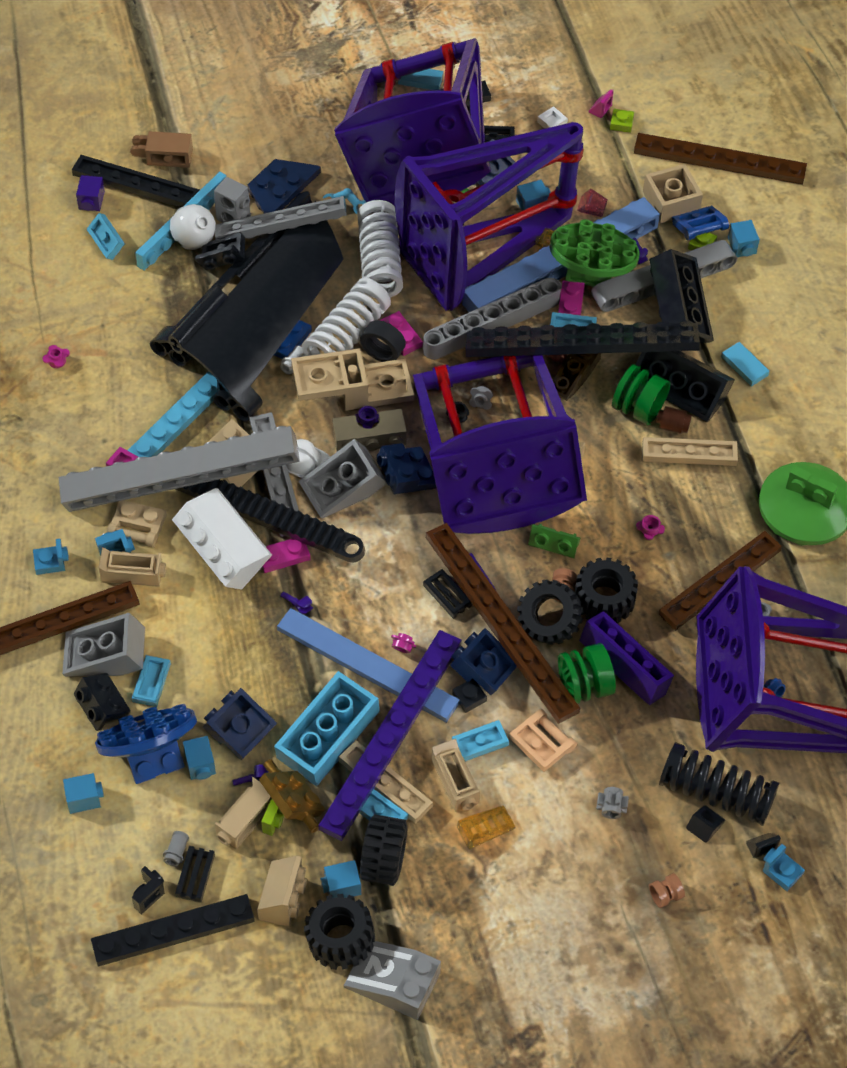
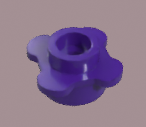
M364 406L359 410L358 414H355L357 423L363 425L365 429H371L375 423H379V414H377L376 409L372 406Z

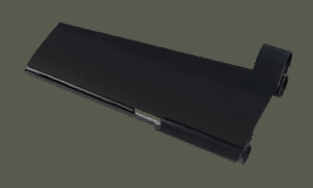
M308 191L299 193L285 209L312 203L310 193ZM328 220L320 221L316 224L298 226L294 229L279 230L272 234H261L245 251L244 260L235 262L175 326H165L150 341V347L153 352L162 357L168 354L171 361L178 366H185L192 357L196 359L217 379V393L213 397L215 405L223 411L232 409L238 419L249 421V417H252L263 404L261 397L254 391L251 385L344 260ZM237 275L241 281L228 295L225 294L222 289Z

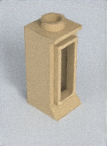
M102 547L98 567L101 582L122 584L131 581L134 585L160 586L161 577L166 575V563L162 562L161 553L157 555L109 551Z
M453 739L433 746L432 762L455 812L474 808L479 803L480 790H478L459 750L457 740ZM452 756L466 788L458 791L444 758Z
M252 777L253 786L245 790L219 820V823H215L216 837L226 846L230 844L237 849L262 821L272 799L263 785L254 777Z

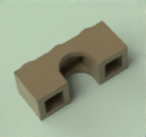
M402 409L379 412V424L371 429L359 426L355 415L332 418L336 452L353 439L364 445L368 451L381 449V446L400 443L406 445L407 431Z

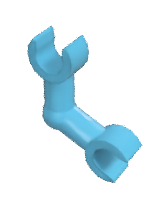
M349 188L335 194L328 193L323 196V198L344 196V199H347L354 206L353 209L356 214L359 210L358 205L367 203L365 200H359Z

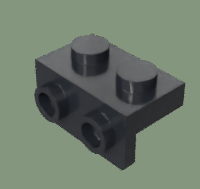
M240 232L210 241L202 246V254L196 255L195 261L205 270H213L220 266L244 260L245 236Z
M108 673L82 677L74 691L77 702L96 731L102 730L106 721L128 716L131 711Z

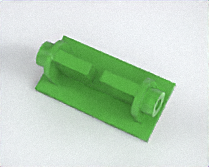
M539 523V525H532L528 545L575 558L576 549L581 538L576 537L577 534L575 533L573 535L562 531L558 532Z

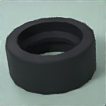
M375 320L370 322L360 336V344L366 353L381 362L397 360L406 346L403 334L393 325L384 321Z

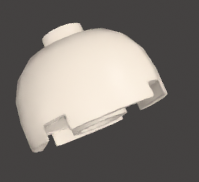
M190 204L179 208L175 215L172 216L170 231L173 239L183 245L181 247L195 250L213 239L216 223L208 209L201 205Z

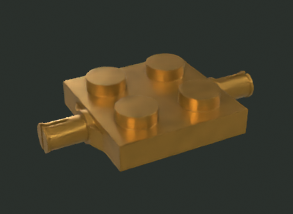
M272 759L267 760L263 766L268 773H264L259 781L287 820H301L306 824L311 833L318 831L319 824L314 817H320L325 808L320 803L319 797L307 785L304 776L298 771L283 772L278 769Z

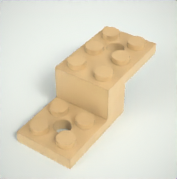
M360 348L291 358L299 401L342 395L346 411L361 409L364 406L374 407L414 401V392L406 359L364 365ZM317 373L324 375L321 379H315L312 376ZM384 380H390L391 382H393V384L386 386L383 385L381 382Z

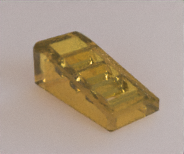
M504 805L465 817L457 822V829L469 850L516 828ZM501 815L506 824L501 826L496 816ZM492 819L496 827L491 828L488 820ZM483 823L486 831H482L479 824ZM474 827L477 834H473L470 828Z

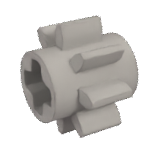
M607 787L604 789V793H598L596 809L602 810V816L605 818L618 819L621 817V813H627L629 797L623 796V790L620 788Z

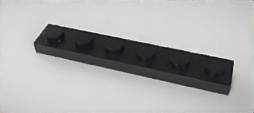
M80 155L72 168L73 176L103 177L104 185L177 207H183L200 191V189L85 155Z
M245 894L91 938L97 966L99 967L255 922L248 895Z

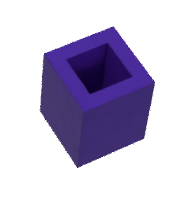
M81 175L76 193L79 210H101L105 193L103 177Z

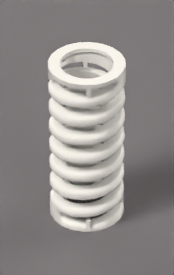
M373 200L363 204L357 212L362 278H370L376 282L393 281L387 284H380L391 298L401 292L403 288L395 206L387 201ZM366 293L368 296L375 298L371 294Z
M370 278L359 279L350 292L344 296L343 300L336 305V308L329 313V316L322 321V324L315 329V332L311 333L303 342L302 350L304 355L321 354L317 347L324 353L336 352L329 347L330 345L335 347L337 351L352 350L353 344H357L360 341V336L368 324L378 320L381 314L391 305L390 296L387 291ZM364 292L369 293V294H371L372 296H374V297L378 300V302H379L380 304L376 303L373 299H371L369 296H367ZM365 305L368 306V307L372 310V312H370V311L365 307ZM353 309H355V310H356L360 315H362L366 320H363L358 314H356V313L353 311ZM346 317L350 318L359 328H356ZM339 325L343 326L352 336L342 330ZM332 333L336 334L345 344L335 338Z

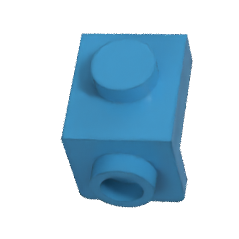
M123 529L104 533L95 538L100 556L102 547L109 551L117 552L125 551L131 553V551L135 550L131 536L126 537Z

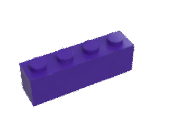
M604 611L586 622L579 641L585 647L598 643L603 644L610 657L614 673L648 705H651L666 695L674 677L666 667Z

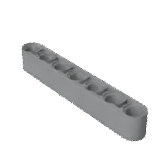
M720 240L684 253L697 258L701 278L729 269L737 262V256L725 240ZM651 266L643 267L594 286L591 295L601 311L609 312L654 296L655 285L650 273Z
M546 278L427 331L424 334V355L432 360L439 359L466 347L467 331H471L475 327L495 329L499 326H505L508 328L557 306L560 302L561 294L560 281L555 278Z

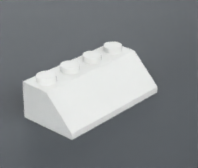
M214 488L186 502L172 519L225 587L242 590L272 556L271 552L218 488Z

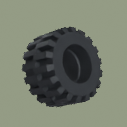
M606 557V560L597 558L595 563L589 561L586 567L583 566L580 569V574L577 575L575 593L582 602L580 605L583 607L584 613L581 615L586 614L587 620L604 611L616 623H620L621 618L626 619L629 617V612L632 613L637 596L638 580L635 579L634 571L629 572L630 567L627 564L623 566L621 565L622 561L617 559L614 562L611 561L612 558ZM609 587L614 589L617 594L604 596L597 593L594 589Z
M547 579L542 580V583H533L534 587L531 589L527 588L525 590L526 595L520 597L521 606H517V612L520 613L518 620L522 623L524 631L535 640L548 645H553V643L561 644L564 643L563 640L573 638L572 634L579 631L578 625L583 622L581 614L584 611L580 605L582 603L580 598L577 597L571 588L556 580L549 581ZM549 599L560 600L563 604L561 619L552 626L542 625L538 620V610L542 603Z
M377 814L372 816L367 826L361 855L360 875L362 880L391 886L396 884L401 872L408 831L406 820Z
M337 894L335 898H332V895L326 896L327 900L324 902L321 899L317 901V907H311L309 910L310 916L305 918L306 926H304V931L310 952H312L315 960H320V964L325 967L330 964L331 969L337 970L338 966H342V970L348 969L350 964H353L355 967L359 965L358 960L362 959L364 961L368 957L367 951L372 952L374 948L372 942H375V930L367 906L364 907V903L360 899L355 901L354 896L348 895L347 898H344L343 894ZM340 925L353 927L352 931L344 937L331 938L327 936L328 932L334 927Z

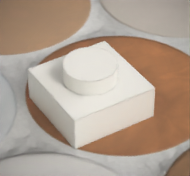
M553 106L539 115L537 122L546 129L567 124L568 118Z

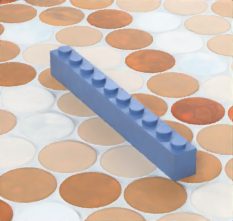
M643 197L637 201H632L622 209L615 210L610 215L593 223L601 225L605 223L615 226V229L623 232L631 239H638L658 228L660 213ZM550 246L543 247L533 255L526 256L521 261L511 266H506L502 271L487 276L475 285L468 286L464 292L462 305L468 312H471L546 278L560 280L566 276L567 267L560 264L550 252Z

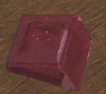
M590 188L581 196L577 211L602 217L608 199Z

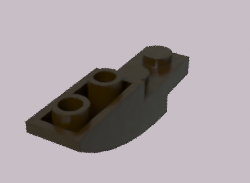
M601 353L569 354L553 378V383L560 398L568 401L578 391L600 361Z

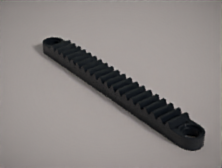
M224 479L176 489L196 498L214 488H218L242 518L347 562H358L365 555V546L359 537L345 532L342 528L338 529L333 524L328 525L325 521L321 522L316 517L312 518L308 514L304 515L299 510L295 511L292 507L288 508L282 503L278 504L275 500L271 501L267 497L263 498L258 493L254 494L252 491L245 490L241 486L237 487L234 483L230 484ZM351 544L359 546L358 551L354 554L346 552L347 547Z

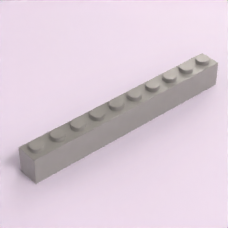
M278 426L274 430L266 432L256 431L251 433V435L243 437L233 436L225 441H210L198 447L188 446L179 451L161 452L157 456L138 457L134 461L115 462L111 466L93 467L89 471L80 473L70 472L66 476L59 477L61 504L68 512L300 462L297 438L291 426Z

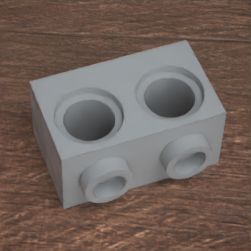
M226 176L214 190L216 219L225 223L251 217L248 187Z

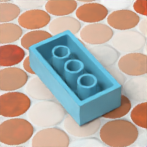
M338 671L275 744L274 748L277 759L292 770L298 771L306 780L317 787L339 761V756L355 742L380 712L379 699Z

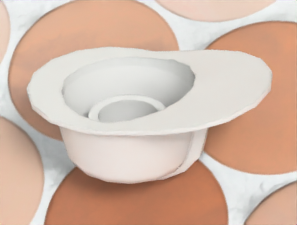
M298 439L297 445L300 462L287 464V469L289 473L304 478L330 458V456L316 448L310 441Z

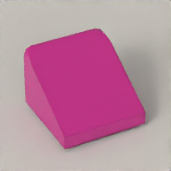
M610 89L602 95L590 108L589 113L602 118L612 106L613 90Z

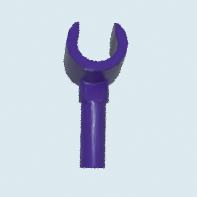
M633 238L637 243L640 254L638 264H642L648 261L646 256L648 250L647 248H642L638 240Z
M284 591L280 595L295 605L301 614H306L313 609L310 605L312 600L308 596L299 600Z
M263 764L255 765L254 774L232 780L233 785L252 782V777L259 781L262 775L268 773Z

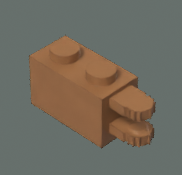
M149 131L148 135H135L133 137L132 143L134 146L131 147L130 153L134 157L146 158L147 165L190 168L193 152L192 134Z

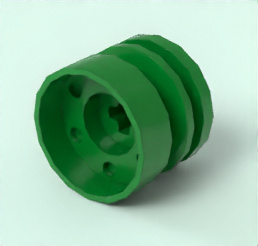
M634 364L628 368L619 381L613 396L612 408L617 411L622 409L623 414L626 415L634 409V419L650 425L664 405L669 393L670 381L658 375H654L648 381L649 372L645 369L641 371L640 367Z
M598 643L584 647L583 659L577 650H572L570 656L566 652L558 655L559 678L577 704L581 702V699L584 702L589 701L591 690L597 698L613 695L616 692L613 666L603 644Z

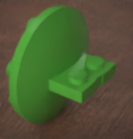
M586 219L581 220L580 223L558 227L551 236L549 247L553 257L560 264L567 267L565 281L585 283V285L591 287L612 279V277L631 272L637 266L640 255L636 241L615 229L614 225L609 223L603 225L596 224Z
M796 462L781 466L774 470L762 485L759 495L761 515L775 534L801 546L829 543L847 531V482L835 471L816 463Z

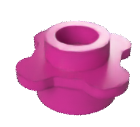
M56 345L49 346L48 353L43 356V362L48 363L53 368L63 367L66 363V357L70 355L69 350L61 349Z
M647 515L636 524L637 530L644 534L646 540H652L655 535L663 534L665 531V527L661 525L660 519L654 515Z
M399 633L398 636H391L393 638L391 647L397 651L409 654L412 648H416L415 642L412 641L413 638L407 634Z

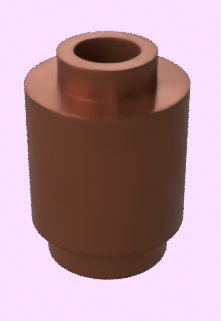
M665 406L664 410H659L656 423L660 424V429L679 434L682 432L688 433L692 415L687 414V411Z

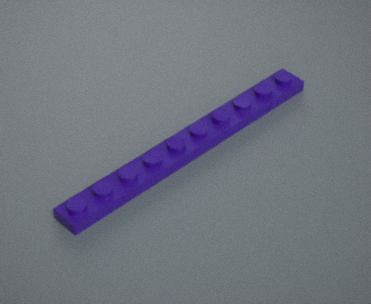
M442 630L438 631L320 822L319 831L340 841L344 839L453 660L451 656L461 646V639Z

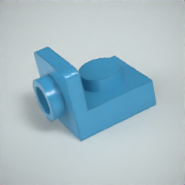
M61 538L56 539V546L33 549L36 575L65 571L64 561H69L67 546L62 547Z
M781 844L777 849H770L763 859L765 861L763 872L784 890L788 891L804 874L805 869L785 854L786 846Z

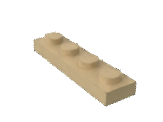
M643 437L642 462L737 466V441Z
M356 740L339 756V762L352 772L366 748ZM387 766L374 790L408 813V819L415 824L433 807V802L389 766Z

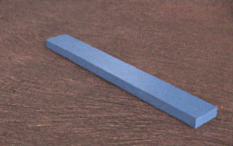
M292 608L288 610L277 625L279 632L399 696L412 673ZM435 687L422 710L447 723L458 707L460 699Z

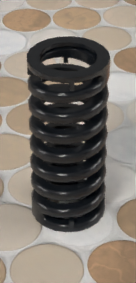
M677 742L674 743L661 774L660 786L668 784L670 780V789L673 791H678L683 785V794L691 796L696 790V799L701 802L709 795V804L713 807H716L722 800V809L726 812H729L736 804V816H744L749 809V821L757 822L764 826L775 799L779 782L774 780L770 783L765 782L763 787L764 777L758 775L747 794L751 772L745 770L733 791L738 767L732 765L720 786L725 767L723 760L717 761L706 782L712 761L710 755L704 756L693 778L699 752L697 750L691 751L680 773L683 757H686L688 751L685 750L684 745ZM762 788H764L765 793L762 799L760 800Z

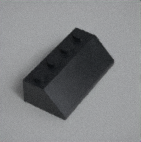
M673 249L650 258V273L654 280V293L658 300L659 316L662 321L669 322L670 324L682 321L698 323L700 344L714 341L697 258Z
M682 351L641 352L635 364L640 367L641 371L645 369L649 372L648 381L654 375L670 381V389L666 400L706 422L710 421L725 401L735 381L730 376Z

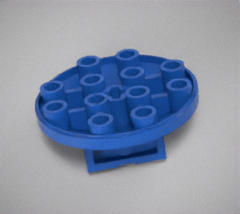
M179 704L162 710H158L157 707H151L144 710L143 715L134 718L133 715L122 717L118 720V725L97 734L98 738L95 745L98 753L110 757H127L134 782L139 784L156 778L155 776L167 774L185 767L177 740L196 725L197 718L195 712L192 709L186 708L185 704Z

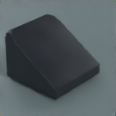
M704 805L692 815L686 828L703 842H708L724 824L725 819Z
M767 833L747 840L746 844L753 858H757L767 854L772 848L777 849L781 838L777 834Z

